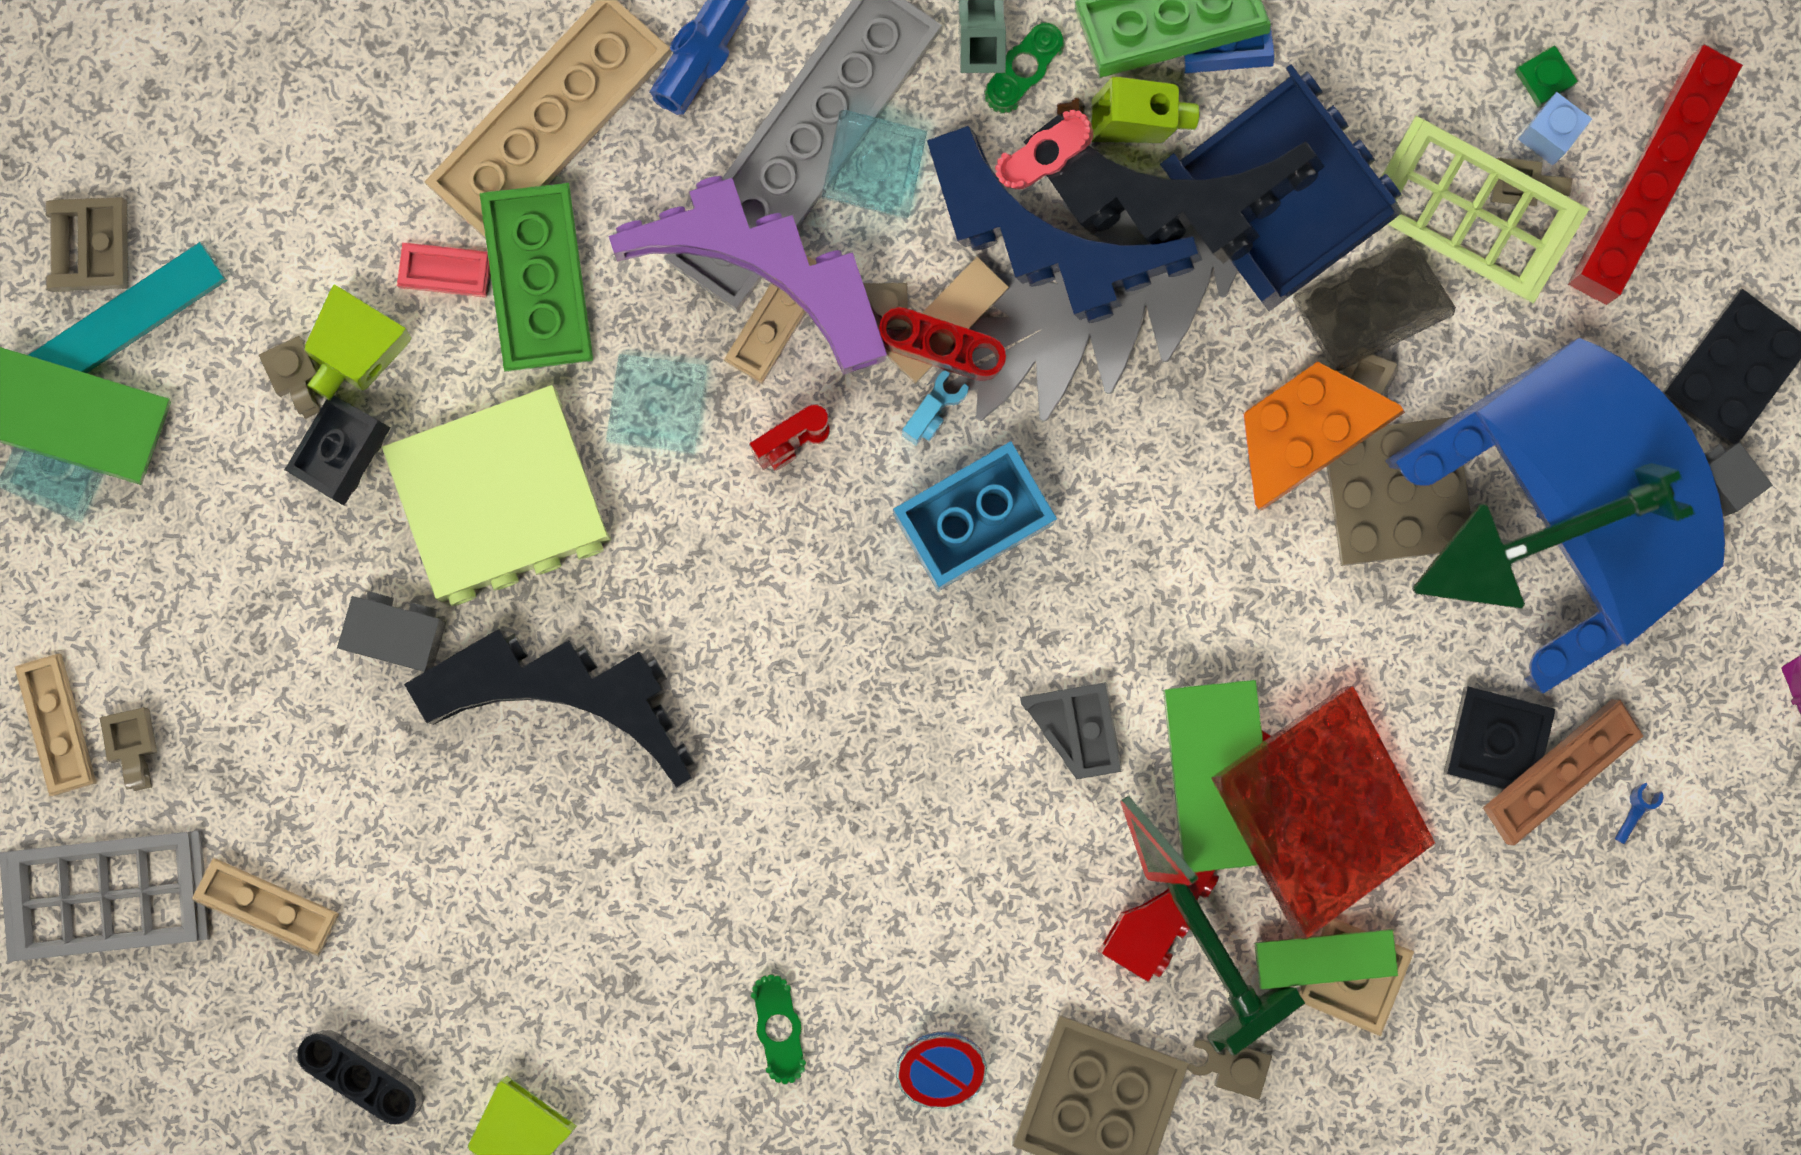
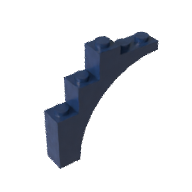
M969 126L927 140L957 241L964 247L971 246L973 251H978L994 246L998 243L997 237L1003 236L1015 278L1022 284L1029 282L1030 287L1040 286L1055 279L1054 273L1061 271L1073 313L1079 320L1087 318L1088 323H1095L1110 318L1114 315L1112 309L1122 306L1117 289L1124 287L1126 292L1139 290L1151 284V277L1166 272L1168 277L1180 276L1195 269L1193 263L1202 261L1198 244L1193 236L1162 244L1121 246L1086 240L1053 227L1026 210L1007 192L990 167L976 133Z

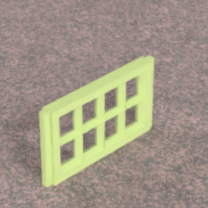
M1418 116L1414 117L1381 175L1383 176L1386 173L1400 192H1402L1408 179L1433 192L1417 222L1400 214L1388 223L1389 226L1532 303H1535L1589 211V208ZM1429 142L1455 155L1439 184L1414 172ZM1464 160L1490 173L1473 203L1447 190ZM1498 179L1524 192L1507 222L1482 209ZM1533 197L1558 210L1542 240L1516 227ZM1442 198L1468 211L1452 240L1426 227ZM1477 216L1502 229L1485 259L1460 246ZM1511 235L1536 248L1520 277L1495 265L1497 258Z

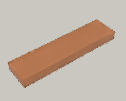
M1611 699L1486 804L1483 809L1505 843L1515 846L1640 740L1643 734L1622 701Z

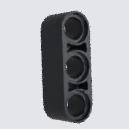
M322 1030L305 1037L299 1044L297 1060L300 1067L306 1073L383 1122L391 1125L402 1124L413 1118L421 1110L423 1092L415 1081L341 1034L332 1030ZM318 1040L325 1041L332 1049V1058L328 1064L320 1063L315 1059L313 1048ZM355 1065H362L369 1070L371 1082L368 1088H360L354 1084L352 1070ZM399 1089L408 1095L410 1106L406 1113H400L392 1108L390 1095L393 1090Z

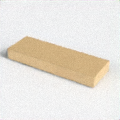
M806 256L809 266L817 264L815 260ZM771 283L724 358V362L763 384L806 312L783 290Z
M976 257L922 313L970 329L1009 287ZM908 326L895 341L908 339L912 334L911 327ZM936 334L929 340L931 350L941 356H944L954 345L952 339L946 334ZM886 349L887 357L914 384L933 367L932 365Z
M55 654L14 666L49 796L53 797L97 784L62 654Z
M214 857L192 897V900L198 904L318 957L339 916V913Z

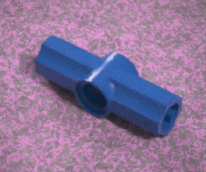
M706 0L696 18L689 21L678 31L670 46L673 54L649 91L655 103L676 115H682L686 112L705 79L715 75L726 62L730 52L727 44L750 9L747 5V0Z

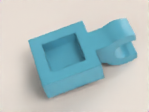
M946 370L938 375L933 390L925 397L902 429V436L915 446L918 445L922 438L930 442L944 422V419L939 414L945 406L958 405L967 396L969 386L966 384L956 394L945 392L943 385L950 376V373Z

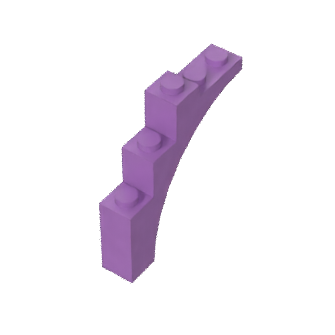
M713 176L696 184L697 189L689 191L694 209L685 211L683 206L671 208L659 214L660 220L645 225L642 224L641 220L631 221L616 228L617 233L608 236L617 262L650 254H692L721 259L756 273L783 290L811 317L828 341L843 375L886 361L887 353L853 252L842 255L841 250L831 251L816 257L817 264L809 266L793 215L782 218L781 213L770 214L756 221L757 226L749 229L733 178L722 180L721 176Z

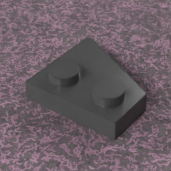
M1106 682L1020 697L1021 705L1029 712L1043 731V735L1052 747L1056 749L1076 779L1123 772Z

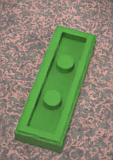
M1391 929L1254 942L1260 989L1398 976L1394 934Z

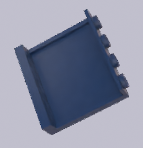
M1292 64L1286 67L1290 75L1288 79L1187 156L1179 160L1173 153L1160 163L1170 179L1208 180L1240 174L1272 162L1305 141L1321 160L1325 167L1317 172L1319 176L1310 186L1301 191L1293 190L1280 200L1279 208L1271 215L1263 219L1256 218L1250 222L1260 237L1252 242L1253 248L1245 256L1231 261L1269 312L1402 214L1396 201L1402 194L1386 173L1380 178L1369 166L1375 159L1360 139L1352 144L1343 132L1349 127L1343 116L1334 105L1327 110L1317 98L1323 93L1319 85L1308 71L1300 76Z

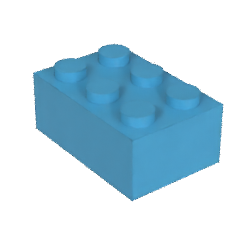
M1011 441L893 508V516L937 592L1053 526L1057 520Z

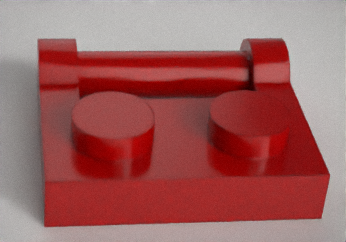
M807 406L750 442L749 445L753 456L762 470L769 466H772L774 471L785 467L797 458L795 450L807 442L813 444L825 442L830 435L828 414L822 406Z

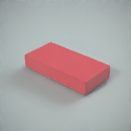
M402 242L397 280L398 288L487 298L490 276L488 252Z

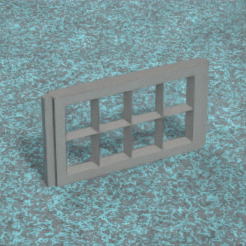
M201 831L0 853L7 962L210 939L208 909L192 900L205 874ZM175 849L178 883L149 886L146 852ZM136 854L139 888L110 891L107 857ZM96 858L99 892L70 895L67 861ZM57 862L59 897L30 900L28 866ZM179 892L182 926L153 930L150 896ZM139 897L142 931L113 934L110 900ZM100 901L102 935L73 938L71 904ZM60 906L63 940L34 943L31 909Z

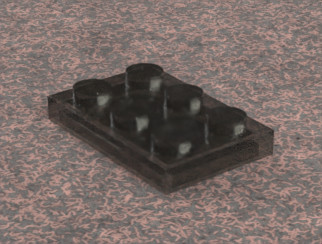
M1412 237L1293 295V302L1331 367L1337 372L1453 316L1456 309Z

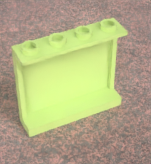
M553 385L382 446L435 599L441 602L449 600L451 606L460 605L477 598L475 590L492 585L494 591L510 587L519 582L517 575L532 569L535 570L536 575L551 572L562 566L560 559L573 554H577L579 560L592 557L604 551L603 543L611 541L610 535L606 532L564 416L559 394Z

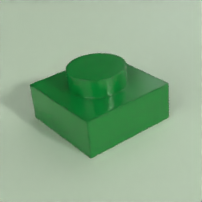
M1555 45L1518 66L1515 70L1537 107L1545 104L1556 92L1562 94L1578 83V80Z

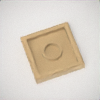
M1328 916L1320 936L1366 931ZM1395 944L1398 976L1300 985L1298 992L1305 1005L1381 1036L1414 951Z

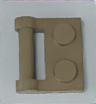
M122 197L46 201V217L50 218L51 275L46 276V290L49 292H73L75 290L128 289L127 201ZM77 216L78 273L69 274V218Z

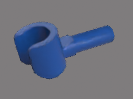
M1647 783L1639 785L1631 791L1630 803L1632 807L1615 840L1622 844L1626 843L1643 814L1656 809L1663 803L1664 795L1662 791L1654 794L1651 804H1647L1642 798V792L1646 788Z

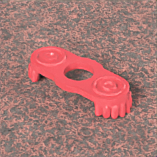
M1065 111L1063 113L1064 120L1054 127L1036 133L1027 145L1012 155L1003 153L1001 158L997 160L998 165L995 166L997 171L996 177L999 178V182L1007 188L1024 189L1045 175L1059 172L1069 159L1090 145L1093 139V128L1088 117L1080 111ZM1046 140L1055 141L1059 147L1057 159L1048 165L1040 164L1036 159L1038 146Z

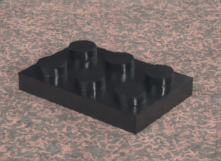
M1740 289L1663 390V393L1673 405L1728 446L1737 444L1742 440L1801 360V332L1744 289Z

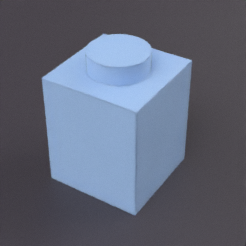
M1556 92L1541 108L1518 140L1553 166L1566 154L1592 118Z

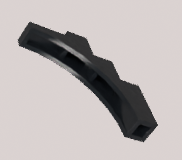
M1058 114L1023 142L1027 145L1036 133L1051 129L1064 120V118ZM1052 140L1042 142L1036 150L1037 161L1042 165L1053 163L1059 154L1058 144ZM1305 141L1276 160L1240 174L1208 180H1173L1133 171L1105 158L1091 146H1087L1083 151L1069 159L1059 172L1047 175V177L1080 225L1092 234L1111 228L1119 221L1120 214L1124 210L1127 211L1145 239L1152 245L1181 239L1186 233L1185 228L1192 224L1212 254L1224 264L1229 259L1230 261H1235L1245 256L1253 248L1252 242L1260 237L1250 222L1256 218L1263 219L1271 215L1279 208L1280 200L1293 190L1301 191L1310 186L1318 178L1319 174L1317 172L1325 166Z
M497 629L404 684L425 722L432 725L465 710L503 701L539 700L570 705L598 715L629 734L657 760L676 788H681L695 779L690 770L697 767V764L684 743L676 747L668 733L670 729L674 728L670 717L661 704L653 707L650 702L665 693L660 683L667 680V677L654 656L646 660L640 651L594 677L591 672L598 667L585 645L577 648L574 642L568 640L529 664L524 665L522 660L527 658L528 654L517 635L514 633L508 637L505 631Z

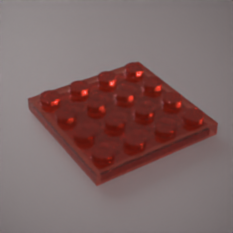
M1354 686L1342 687L1211 777L1296 939L1309 938L1435 844Z

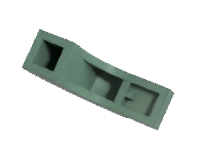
M958 0V38L961 73H1005L1006 26L1003 0Z

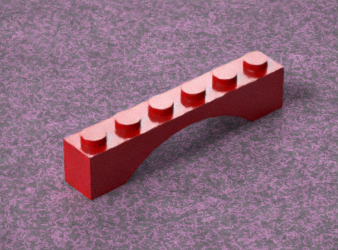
M1705 44L1688 58L1665 101L1658 122L1642 155L1611 210L1586 248L1568 282L1569 286L1605 305L1621 296L1743 66L1742 64Z
M1262 730L1267 781L1270 779L1275 782L1287 765L1288 759L1283 754L1288 745ZM1215 870L1194 872L1198 880L1186 886L1192 891L1196 900L1200 896L1207 899L1219 879V875L1214 873ZM1169 887L1146 903L1121 912L1098 950L1099 953L1147 982L1151 980L1153 975L1158 978L1162 976L1173 957V954L1168 952L1169 947L1176 936L1184 938L1190 929L1174 903Z

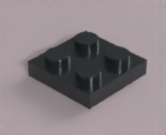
M333 396L331 400H325L284 470L345 506L351 494L357 489L360 479L374 455L382 447L383 440L391 427L340 398Z
M1469 686L1464 687L1443 774L1504 790L1545 756L1556 709Z

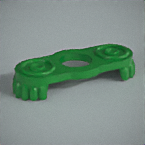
M1051 23L1036 25L1019 45L1014 46L1007 52L1005 73H996L990 82L986 84L984 91L985 102L988 103L989 108H993L994 112L1004 114L1017 110L1019 101L1030 87L1036 86L1041 82L1046 74L1048 65L1057 55H1062L1065 46L1063 42L1064 37L1057 26ZM1022 54L1032 56L1038 64L1036 73L1028 78L1016 75L1012 68L1014 59Z
M770 974L768 977L764 975L755 982L756 985L752 987L753 992L751 993L758 1016L756 1033L760 1042L764 1045L767 1060L766 1072L770 1074L771 1079H775L776 1083L782 1082L786 1085L789 1082L794 1083L796 1079H800L801 1073L805 1071L806 1060L803 1057L799 1038L801 1022L798 1015L794 1012L790 994L791 987L787 984V981L779 975L774 976ZM774 1015L786 1016L792 1024L791 1035L784 1041H774L766 1033V1023Z

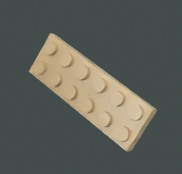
M596 0L436 168L424 183L486 239L479 193L548 185L672 54L670 47L617 0Z

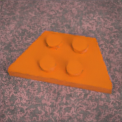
M1317 361L1243 413L1255 505L1260 511L1267 508L1404 414L1405 411L1400 404Z

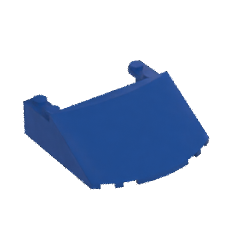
M1581 338L1570 342L1385 460L1390 468L1399 469L1409 482L1420 486H1427L1436 483L1495 446L1546 527L1627 496V491L1640 486L1634 469L1654 463L1679 470L1682 479L1671 483L1675 494L1674 500L1692 505L1695 515L1680 521H1674L1651 512L1639 517L1634 514L1558 544V547L1599 611L1542 646L1533 654L1529 664L1530 675L1524 680L1529 687L1543 694L1619 646H1628L1724 566L1725 533L1720 496L1709 463L1690 426L1665 394L1642 372L1612 352Z

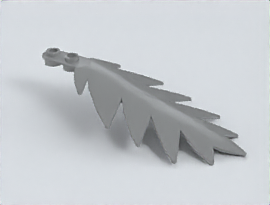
M1063 201V206L1071 212L1067 204ZM1126 210L1120 214L1119 221L1111 228L1094 233L1103 243L1121 246L1152 245L1145 239ZM1190 224L1185 228L1186 233L1181 239L1193 236L1198 244L1202 261L1193 263L1195 269L1176 277H1168L1167 272L1151 277V284L1139 290L1126 292L1124 287L1117 289L1122 306L1112 309L1114 313L1112 317L1095 323H1088L1087 318L1079 320L1074 315L1061 271L1054 273V280L1058 284L1049 282L1035 287H1030L1029 282L1022 284L1015 278V275L995 273L1009 288L993 306L1009 317L980 318L970 330L999 340L1004 348L1031 334L1033 335L1005 350V364L999 374L992 380L976 381L960 376L944 385L943 388L948 394L958 393L964 384L969 386L968 392L978 389L976 419L983 421L1010 397L1036 363L1039 418L1042 421H1047L1063 398L1083 358L1089 338L1092 341L1104 391L1107 394H1111L1114 392L1128 363L1141 329L1145 307L1148 310L1160 358L1163 362H1168L1190 328L1209 285L1213 268L1218 295L1222 298L1228 295L1236 277L1237 268L1230 259L1223 264L1216 258L1193 225ZM955 271L953 278L955 279L961 272ZM988 348L975 350L972 354L973 363L993 354V352ZM996 357L977 367L981 370L992 369L996 366ZM939 368L927 385L934 383L938 375L945 370Z

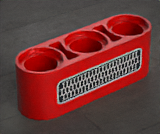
M902 307L890 309L883 315L880 321L879 332L884 347L893 353L976 381L992 380L999 374L1005 364L1006 352L1004 346L999 340L991 336ZM899 319L907 322L911 327V336L904 341L891 339L886 331V327L891 321ZM936 334H946L952 339L954 350L945 356L937 355L930 348V338ZM979 348H988L995 354L996 366L989 370L979 369L973 363V352Z

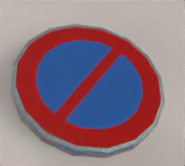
M936 1031L919 1036L906 1045L897 1059L896 1079L900 1090L912 1102L934 1109H948L963 1105L978 1094L985 1083L987 1074V1063L982 1049L972 1039L956 1032Z

